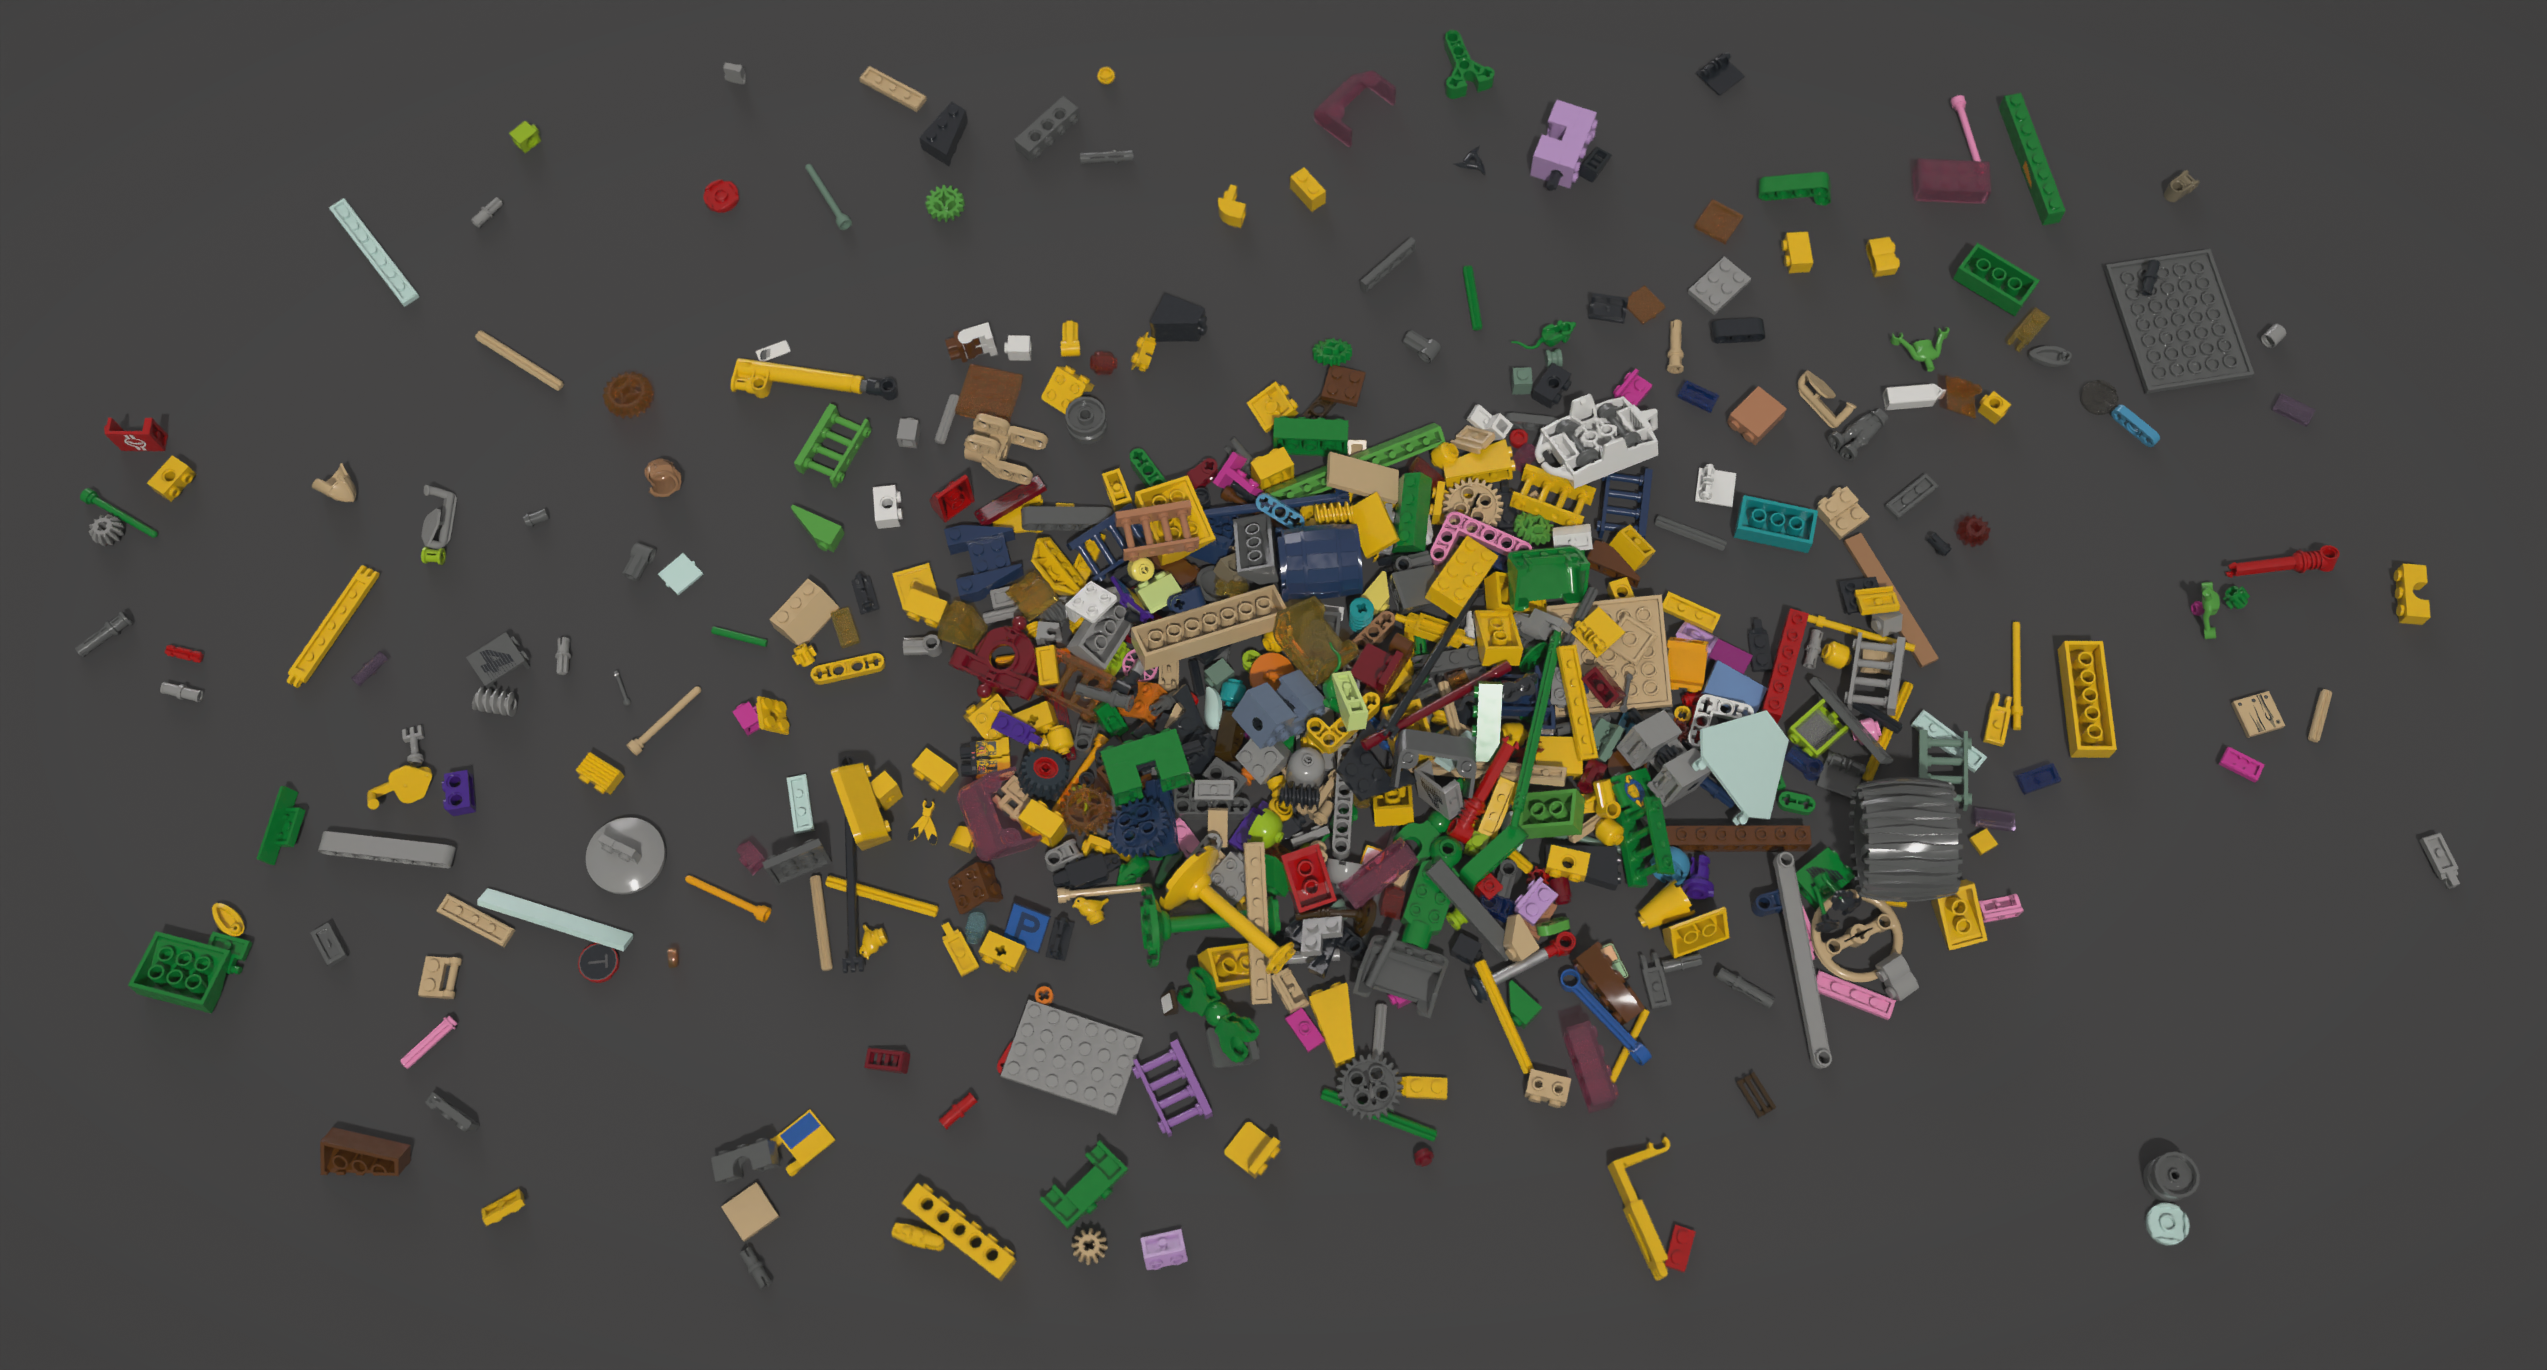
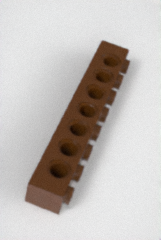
M1810 825L1666 826L1669 845L1677 847L1683 852L1808 851L1812 845ZM1649 834V846H1650V845H1652V841H1651V836H1650V834Z

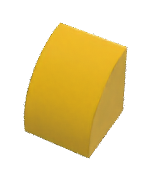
M958 826L949 846L971 854L979 837L977 831L965 826Z

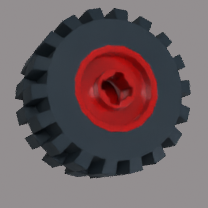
M1038 748L1034 752L1030 751L1023 758L1018 773L1019 787L1023 788L1022 792L1029 794L1028 797L1031 799L1033 797L1036 798V801L1041 799L1044 802H1048L1049 799L1055 800L1064 791L1069 778L1070 768L1069 765H1066L1067 760L1065 758L1062 759V755L1060 753L1056 754L1055 750L1052 749L1047 751V748H1043L1040 751Z

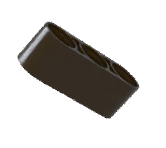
M1236 708L1224 709L1220 719L1215 746V758L1218 757L1223 762L1238 761L1235 756L1242 748L1244 730L1232 717Z

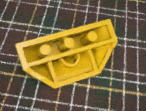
M1050 537L1038 538L1036 540L1031 558L1033 565L1058 595L1075 596L1087 583Z

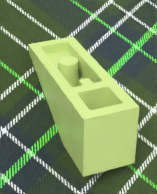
M1351 671L1332 673L1331 677L1339 711L1346 730L1366 729L1369 711Z

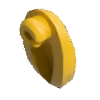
M215 903L212 907V913L217 927L226 935L233 937L241 935L245 929V924L240 914L225 904Z

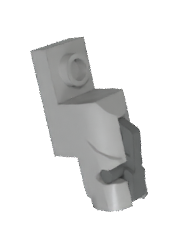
M1534 608L1531 614L1519 611L1513 615L1519 635L1529 642L1533 639L1547 640L1554 630L1569 634L1572 629L1563 619Z

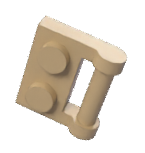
M426 956L418 996L454 999V988L462 959ZM449 965L450 970L446 990L442 991L446 968Z

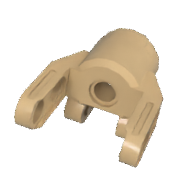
M982 413L978 414L973 422L975 434L965 439V459L982 463V466L996 478L1023 485L1030 484L1033 478L1031 471L1026 467L1005 462L1009 448L1012 443L1035 450L1044 449L1048 443L1047 436L1032 430L1010 426L1008 421L1002 418Z

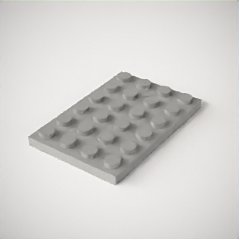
M1028 1000L1001 1077L1117 1116L1132 1067H1134L1133 1060L1137 1058L1143 1037Z

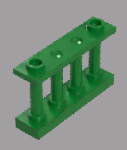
M1644 797V808L1629 815H1624L1623 811L1625 810H1621L1620 815L1616 818V821L1624 828V839L1620 845L1628 887L1644 888L1648 886L1647 876L1656 872L1658 874H1675L1661 798ZM1647 815L1648 826L1638 831L1636 820ZM1650 834L1652 845L1641 850L1639 839ZM1654 853L1656 864L1645 868L1643 857Z

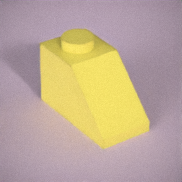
M1385 571L1381 572L1360 597L1372 602L1375 617L1381 612L1387 611L1390 607Z

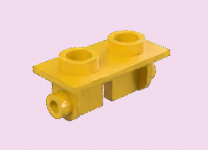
M1148 332L1143 337L1140 336L1136 343L1138 349L1132 356L1131 362L1133 365L1131 370L1137 366L1140 371L1145 372L1149 368L1152 357L1146 355V353L1153 354L1156 339L1153 337L1148 338Z

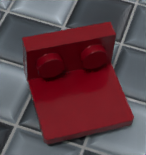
M1367 643L1351 670L1353 678L1384 693L1401 664L1404 654L1396 651L1394 656Z

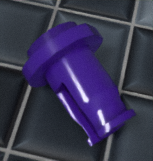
M1699 855L1698 862L1694 857H1691L1692 865L1689 871V879L1682 883V890L1688 897L1693 899L1713 897L1714 885L1709 881L1708 865L1710 864V858L1705 855Z

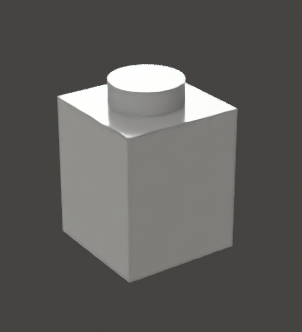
M913 418L900 419L897 433L899 447L918 448L921 431L918 420Z
M1899 611L1872 614L1871 629L1882 637L1902 631L1903 614Z

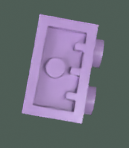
M1541 877L1537 881L1533 880L1528 885L1527 890L1529 891L1525 896L1521 894L1514 903L1516 905L1514 912L1520 914L1532 926L1536 924L1558 897L1556 892L1543 883L1544 879Z
M1181 1229L1141 1238L1147 1270H1157L1188 1261Z

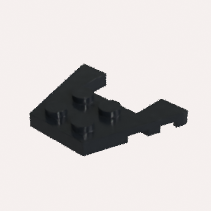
M1184 684L1172 695L1184 712L1166 728L1177 730L1181 745L1186 744L1198 728L1206 734L1190 690ZM1146 722L1140 724L1131 733L1133 737L1138 739L1147 734L1156 735Z
M1370 722L1367 723L1366 729L1361 731L1336 769L1338 775L1360 802L1405 786H1411L1417 782L1409 770L1404 768L1400 772L1398 788L1389 786L1390 777L1372 754L1368 750L1365 751L1361 745V740L1377 732Z
M1295 918L1289 923L1290 926L1283 931H1277L1271 939L1279 947L1285 945L1288 941L1301 947L1303 920L1297 921ZM1339 937L1323 939L1322 955H1317L1308 966L1310 973L1323 979L1326 977Z

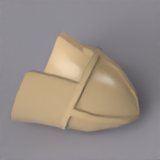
M343 463L340 464L337 472L328 481L325 482L318 478L312 484L313 489L336 501H355V486Z

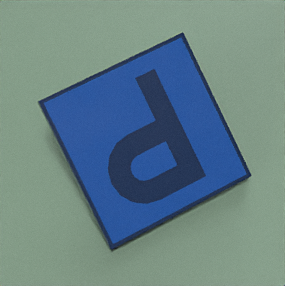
M1014 902L1003 937L1025 946L1026 949L1039 953L1051 916Z

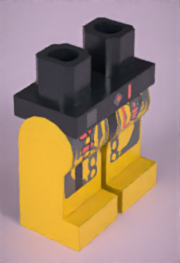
M1009 737L993 741H971L970 746L960 747L961 760L971 759V764L961 765L962 777H972L973 781H978L979 779H1010L1012 777Z

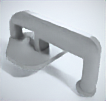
M425 485L424 494L426 496L434 495L444 498L442 515L441 510L436 508L426 516L421 537L426 547L440 549L445 547L451 539L457 497L452 492ZM440 528L439 541L433 540L437 529Z

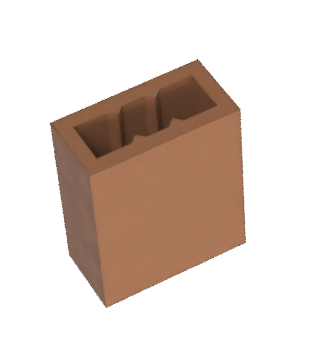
M1758 386L1730 414L1727 423L1731 429L1743 435L1746 441L1756 445L1784 417L1787 408Z

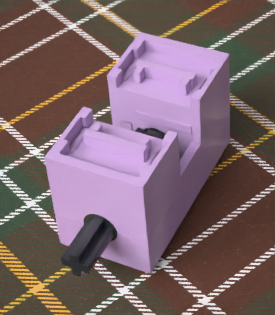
M1556 100L1548 119V133L1541 136L1533 155L1530 176L1548 181L1546 187L1550 191L1556 190L1558 185L1570 188L1573 182L1576 183L1581 165L1580 160L1584 158L1587 146L1591 140L1593 141L1596 133L1595 129L1598 120L1595 119L1597 112Z

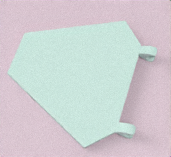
M1767 710L1700 729L1701 757L1692 764V768L1698 771L1699 769L1704 770L1706 766L1709 767L1741 810L1732 819L1736 826L1740 823L1742 825L1745 824L1748 818L1770 819L1789 739Z

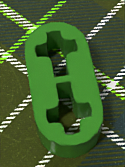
M1557 917L1538 923L1536 925L1537 935L1550 936L1570 929L1569 917Z

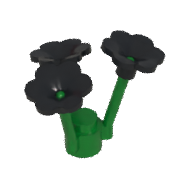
M1824 872L1814 878L1815 886L1813 890L1816 893L1822 913V922L1816 924L1815 930L1816 932L1827 933L1839 928L1840 921L1832 920L1826 914L1820 892L1826 894L1832 891L1834 893L1831 899V907L1833 910L1839 909L1843 911V916L1852 913L1855 908L1860 906L1862 897L1854 899V894L1851 890H1840L1834 881L1830 879L1829 875Z

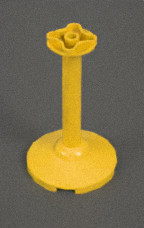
M1208 845L1204 847L1206 852L1198 857L1193 854L1168 881L1165 887L1169 891L1165 899L1160 897V907L1165 911H1172L1189 899H1201L1269 959L1265 970L1267 974H1278L1285 963L1296 953L1294 943L1289 942L1279 947L1211 887L1212 880L1210 875L1219 858V852L1214 846Z

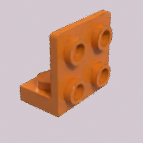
M1137 681L1138 694L1134 699L1131 711L1128 712L1120 707H1117V710L1121 716L1140 718L1150 728H1155L1154 723L1158 716H1153L1150 713L1155 708L1149 711V706L1156 703L1162 695L1169 693L1159 684Z

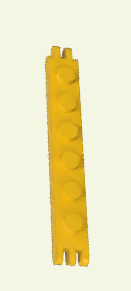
M364 565L360 566L288 671V684H293L294 687L299 688L302 683H306L378 579L379 572H373L372 569H367Z

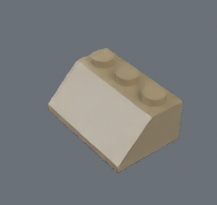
M807 579L769 620L774 629L796 646L804 643L808 644L840 607L819 586Z

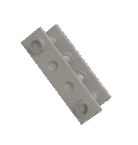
M1858 632V638L1853 640L1852 650L1856 651L1850 690L1845 692L1844 703L1848 704L1850 711H1852L1853 702L1884 706V708H1887V715L1895 716L1906 637H1898L1897 643L1890 645L1863 642L1862 633ZM1861 649L1892 652L1895 658L1894 661L1881 662L1860 659ZM1858 667L1889 670V672H1892V679L1881 680L1857 677ZM1857 684L1886 688V690H1890L1889 697L1879 698L1854 695L1855 686Z

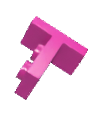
M1234 451L1213 481L1214 484L1225 489L1234 480L1255 496L1264 492L1258 487L1260 484L1252 478L1249 480L1246 477L1247 473L1241 470L1247 458Z

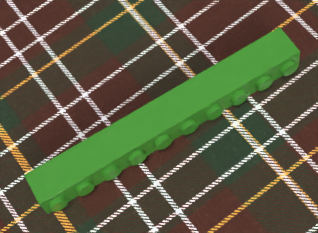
M1432 423L1349 457L1387 467L1433 449L1446 441L1441 426ZM1327 465L1265 489V491L1278 500L1314 496L1330 490L1332 487L1326 486Z

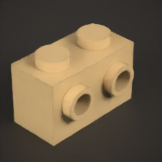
M1531 1069L1524 1097H1528L1529 1101L1540 1103L1541 1101L1548 1102L1549 1106L1556 1108L1565 1106L1571 1078Z

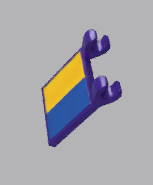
M1115 576L1111 577L1113 584L1120 594L1119 603L1123 607L1127 608V603L1131 604L1141 613L1140 621L1144 624L1147 623L1149 618H1154L1153 614L1146 611L1134 592Z

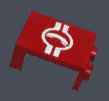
M108 418L107 425L104 427L105 435L121 451L166 450L168 434L153 418H145L142 431H124L113 418Z

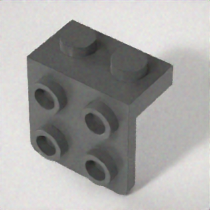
M1215 1028L1206 1030L1209 1052L1214 1068L1247 1066L1260 1059L1259 1048L1256 1040L1252 1042H1244L1248 1049L1245 1061L1240 1063L1233 1062L1222 1051L1219 1037L1214 1032Z

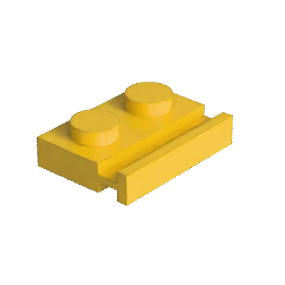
M1893 586L1855 590L1854 597L1857 599L1856 602L1861 615L1896 612L1900 609Z

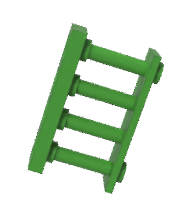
M829 403L794 462L796 470L804 474L806 469L811 468L830 477L832 486L836 488L844 480L845 472L865 438H868L871 434L869 420L865 419L862 425H858L840 417L837 407ZM838 423L857 433L853 440L847 439L830 431L833 424ZM829 438L848 448L844 455L822 447L821 444L824 439ZM820 453L839 463L835 470L829 469L813 462L812 459L815 454Z

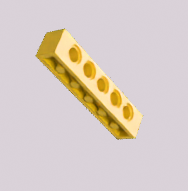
M917 1183L903 1200L902 1204L994 1277L1002 1281L1017 1262L1013 1257L1015 1253L1006 1246L1003 1249L997 1245L999 1241L991 1234L985 1236L980 1231L983 1228L974 1221L971 1224L965 1220L966 1215L960 1210L956 1209L953 1211L949 1208L950 1203L942 1196L939 1199L933 1195L934 1190L928 1185L924 1184L921 1186ZM926 1201H933V1207L930 1210L923 1209ZM949 1213V1220L941 1223L939 1221L941 1214ZM958 1226H965L966 1230L964 1234H955V1230ZM975 1238L982 1239V1244L978 1248L971 1246ZM993 1250L998 1251V1257L995 1260H988L989 1252Z

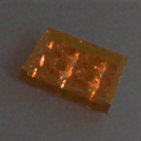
M970 364L955 409L956 415L976 419V416L982 413L1005 419L1009 423L1022 385L1023 375Z

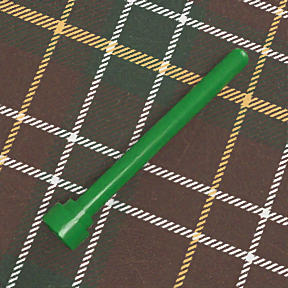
M90 488L82 491L80 500L86 504H95L152 538L158 536L157 531L100 499L96 491Z

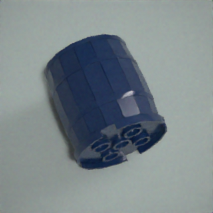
M1357 524L1312 525L1283 530V527L1275 528V542H1277L1278 547L1276 555L1279 592L1282 593L1283 602H1288L1289 599H1327L1362 594V556Z

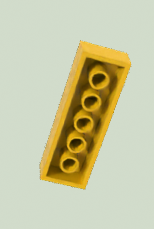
M2064 641L2058 648L2070 758H2110L2117 750L2103 641Z

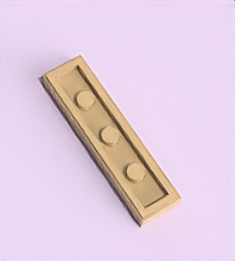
M870 66L859 78L861 83L916 112L927 100L925 95Z
M448 894L436 910L445 917L502 947L506 946L515 932L513 928Z

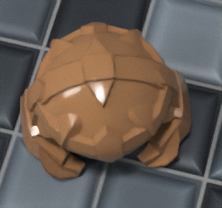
M658 458L648 463L644 475L653 486L648 493L655 497H669L680 489L681 474L675 469L672 462Z

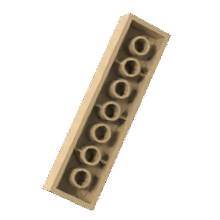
M1273 584L1132 627L1131 642L1146 671L1288 627L1289 611Z

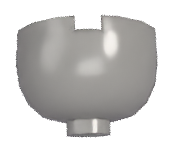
M1330 858L1326 861L1330 880L1336 884V888L1347 890L1348 886L1357 885L1363 878L1364 864Z

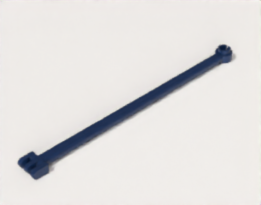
M1336 488V493L1279 500L1291 508L1340 502L1341 506L1344 507L1345 501L1350 505L1349 492ZM1261 502V506L1266 504L1270 506L1268 511H1272L1273 506L1277 503L1273 502L1271 505L1268 502ZM1256 503L1203 510L1207 519L1262 512L1257 508ZM1277 507L1275 510H1280V509H1284V508H1283V507ZM1136 524L1139 530L1143 531L1142 524Z

